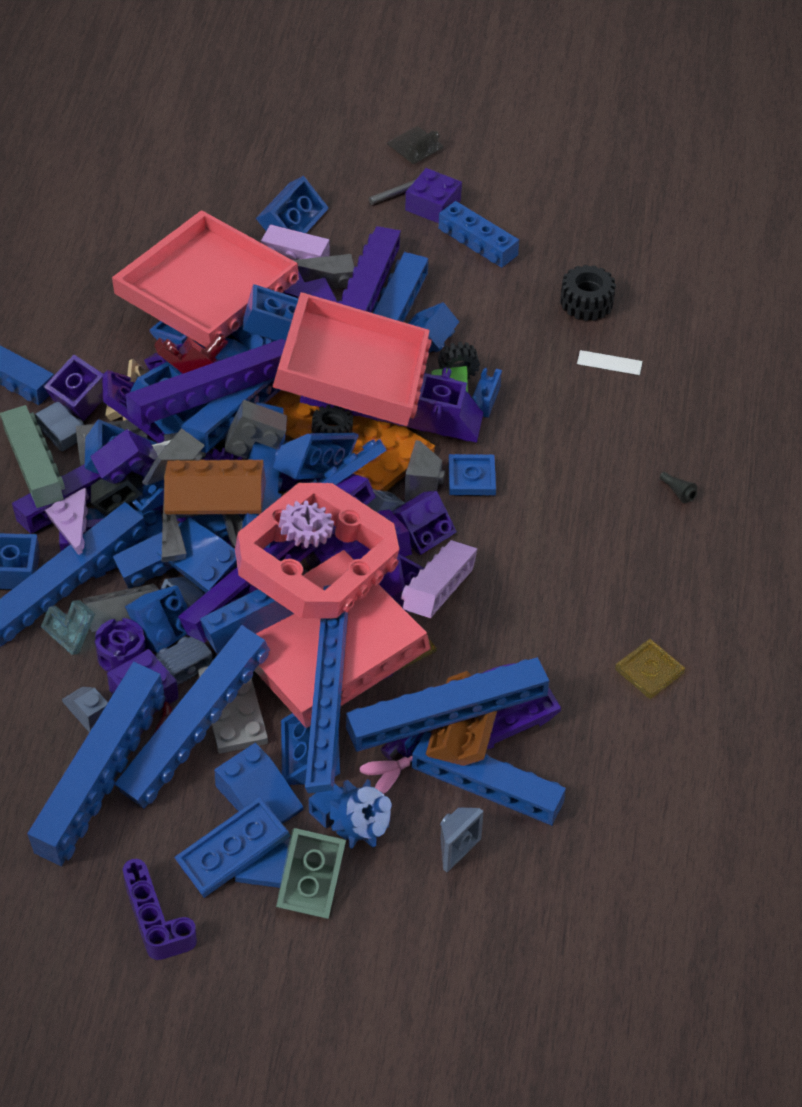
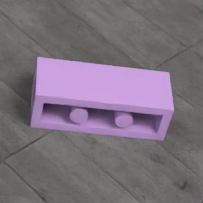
M274 225L269 226L261 240L262 244L291 260L330 255L329 239Z

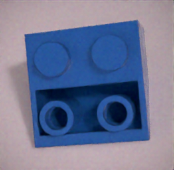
M176 585L144 594L125 606L130 619L137 622L143 629L146 649L158 653L161 649L167 648L187 635L178 616L187 610L188 607L179 587Z

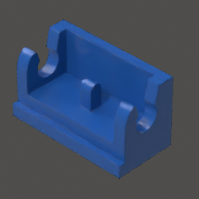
M484 368L481 373V379H479L472 399L483 411V417L489 418L500 390L502 370L496 369L494 377H490L487 375V368Z

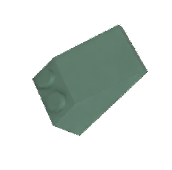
M294 828L291 832L276 907L329 919L346 840Z

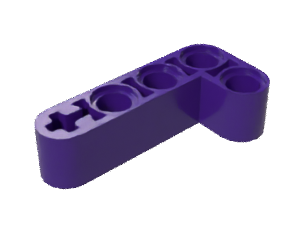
M140 859L127 861L123 866L125 887L149 957L155 960H162L192 950L197 943L196 928L193 920L181 917L165 922L146 864ZM134 876H137L140 881L136 882ZM151 918H152V919H155L154 921H151V922L146 921V920L151 919ZM182 933H188V934H189V935H187V936H179V935L182 934ZM156 941H163L160 944H153Z

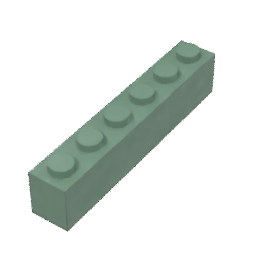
M26 405L0 413L5 433L36 508L64 500L61 491L65 490L64 482L59 475L52 454L48 450L40 426L37 425L34 413H29Z

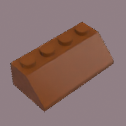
M252 459L167 461L164 476L165 514H261L266 486L264 461Z

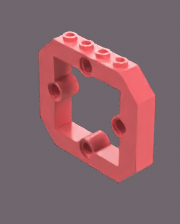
M298 483L240 530L235 546L238 575L300 618H337L344 611L348 612L357 599L364 598L373 585L377 586L382 581L386 573H391L395 570L399 562L397 560L399 545L394 523L333 483ZM295 501H298L300 505H304V501H308L311 506L317 503V508L319 509L325 507V514L331 513L332 515L331 520L334 521L333 525L336 526L335 535L339 540L348 543L357 540L371 549L361 559L351 561L347 571L325 591L302 576L303 567L298 561L294 559L280 561L263 550L273 540L276 542L287 541V534L281 535L279 521L282 510H286L288 504L294 507Z

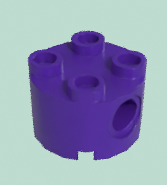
M122 618V621H116V619H112L102 624L96 631L95 646L99 665L107 672L146 651L143 629L133 620Z

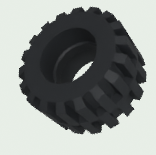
M594 265L576 266L574 269L568 270V273L563 276L560 303L563 310L567 311L568 315H573L576 319L581 318L584 321H588V319L594 321L597 318L605 317V314L611 312L614 304L616 284L614 277H611L612 274Z

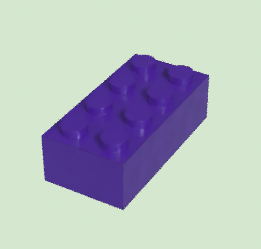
M390 509L378 511L377 513L394 523L399 545L398 554L404 557L411 555L409 530ZM333 533L326 540L325 544L322 543L306 556V560L313 569L343 550L356 560L361 559L371 549L357 540L349 543L343 542Z

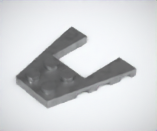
M163 504L162 563L186 559V551L177 519L205 514H165ZM223 514L231 546L235 549L238 532L242 530L243 519H241L239 514Z

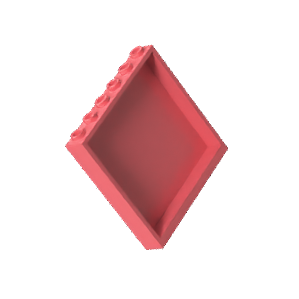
M202 210L112 277L114 294L205 347L209 345L217 333L221 335V338H226L243 325L244 314L253 284L283 293L299 280L297 262Z
M301 292L273 387L407 426L409 419H414L418 407L417 403L421 393L420 390L429 355L428 351L432 341L428 339L430 330Z
M343 550L302 576L323 589L324 586L332 585L347 571L349 563L354 559ZM379 584L377 586L373 585L366 596L362 599H357L348 611L341 706L431 649L427 632ZM293 614L256 633L266 641L270 651L265 662L259 664L254 671L298 720L308 728L311 726L321 618H300Z

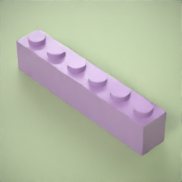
M452 540L445 547L442 546L439 554H435L433 560L427 562L425 569H421L416 578L413 577L410 585L404 587L401 597L404 600L403 609L431 618L473 570L477 548Z

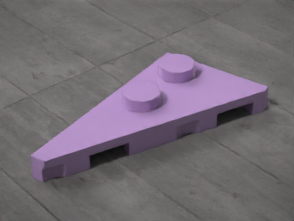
M85 488L62 501L54 503L45 510L50 520L78 555L83 553L82 550L85 544L83 532H86V515L88 513L86 500L89 499Z

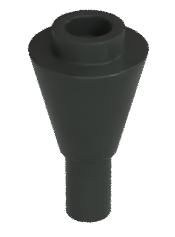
M666 472L660 475V480L669 485L682 503L691 502L696 498L697 484L674 478Z

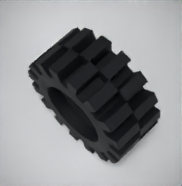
M458 342V345L451 343L450 348L445 346V351L441 350L439 352L438 363L440 369L467 366V380L471 379L470 375L475 376L476 371H479V358L476 348L474 349L472 344L469 346L467 342L464 345L462 342Z
M326 405V408L321 406L319 410L316 409L312 416L311 433H352L353 415H350L351 412L349 410L345 411V408L342 407L338 409V406L335 405L334 408H331L330 405Z

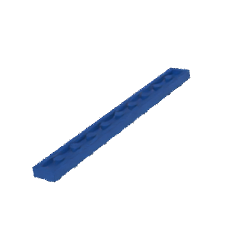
M330 585L324 586L323 590L325 591ZM345 611L337 618H321L305 781V789L308 794L334 790L348 612Z

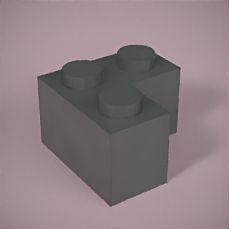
M243 400L226 433L224 451L246 459L255 442L277 449L286 433L287 415Z

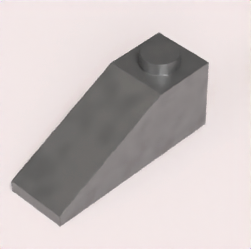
M351 254L293 260L298 263V271L304 283L325 278L331 289L347 288L348 280L353 276L354 264Z

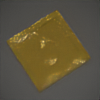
M648 639L619 661L615 666V670L651 699L684 674L685 667L654 641Z

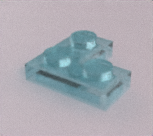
M80 600L72 601L67 615L57 606H52L48 608L41 627L71 655L79 654L95 613Z

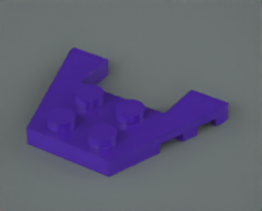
M107 370L102 376L103 402L158 443L165 442V433L155 422L141 426L127 414L126 394L130 393L135 382L130 381L131 378L129 376Z

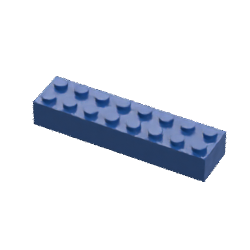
M133 661L27 833L34 854L61 867L65 860H69L75 851L74 845L79 837L83 838L86 834L89 820L92 815L96 816L98 814L103 797L112 791L115 777L118 772L122 773L124 771L129 754L138 748L141 734L144 730L147 731L150 728L153 714L157 709L160 710L165 702L166 697L164 696V686L162 685L160 673Z

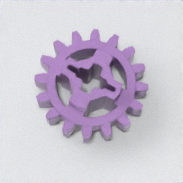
M295 501L294 507L288 504L286 510H282L279 527L281 528V535L287 534L286 540H295L296 546L304 543L305 548H308L309 544L312 543L315 547H318L319 541L325 544L327 538L331 537L334 521L331 520V513L325 514V507L319 509L317 508V503L311 506L308 501H304V505H300L298 501Z

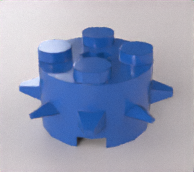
M368 779L363 787L358 788L348 780L344 781L343 793L330 800V819L334 820L331 828L339 836L349 840L350 848H353L359 840H364L371 847H375L376 837L383 835L386 828H389L392 803L381 791L371 787V782Z

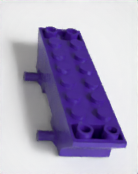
M444 368L441 375L424 373L417 411L414 419L410 418L406 427L477 443L483 411L466 391L467 383L450 378L452 373L450 368H448L447 373V368ZM304 396L300 398L301 403L310 406H323L326 408V405H330L331 408H334V405ZM349 410L351 414L354 416H362L374 419L376 421H384L396 424L398 426H404L394 422L376 418L370 415Z

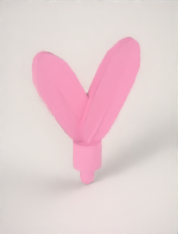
M412 756L409 758L403 757L398 761L368 762L360 767V772L366 775L383 774L375 788L384 794L392 787L401 770L410 766Z

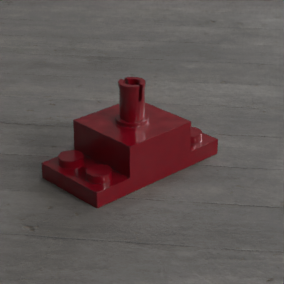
M217 333L205 349L189 337L179 350L169 339L164 341L159 338L154 345L158 355L184 374L218 362L219 360L216 356L228 344V341L223 337L221 338V335Z

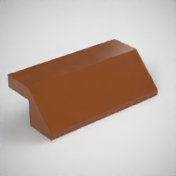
M468 671L448 677L446 684L453 680L471 677L472 675ZM497 711L433 729L426 755L462 766L484 760Z

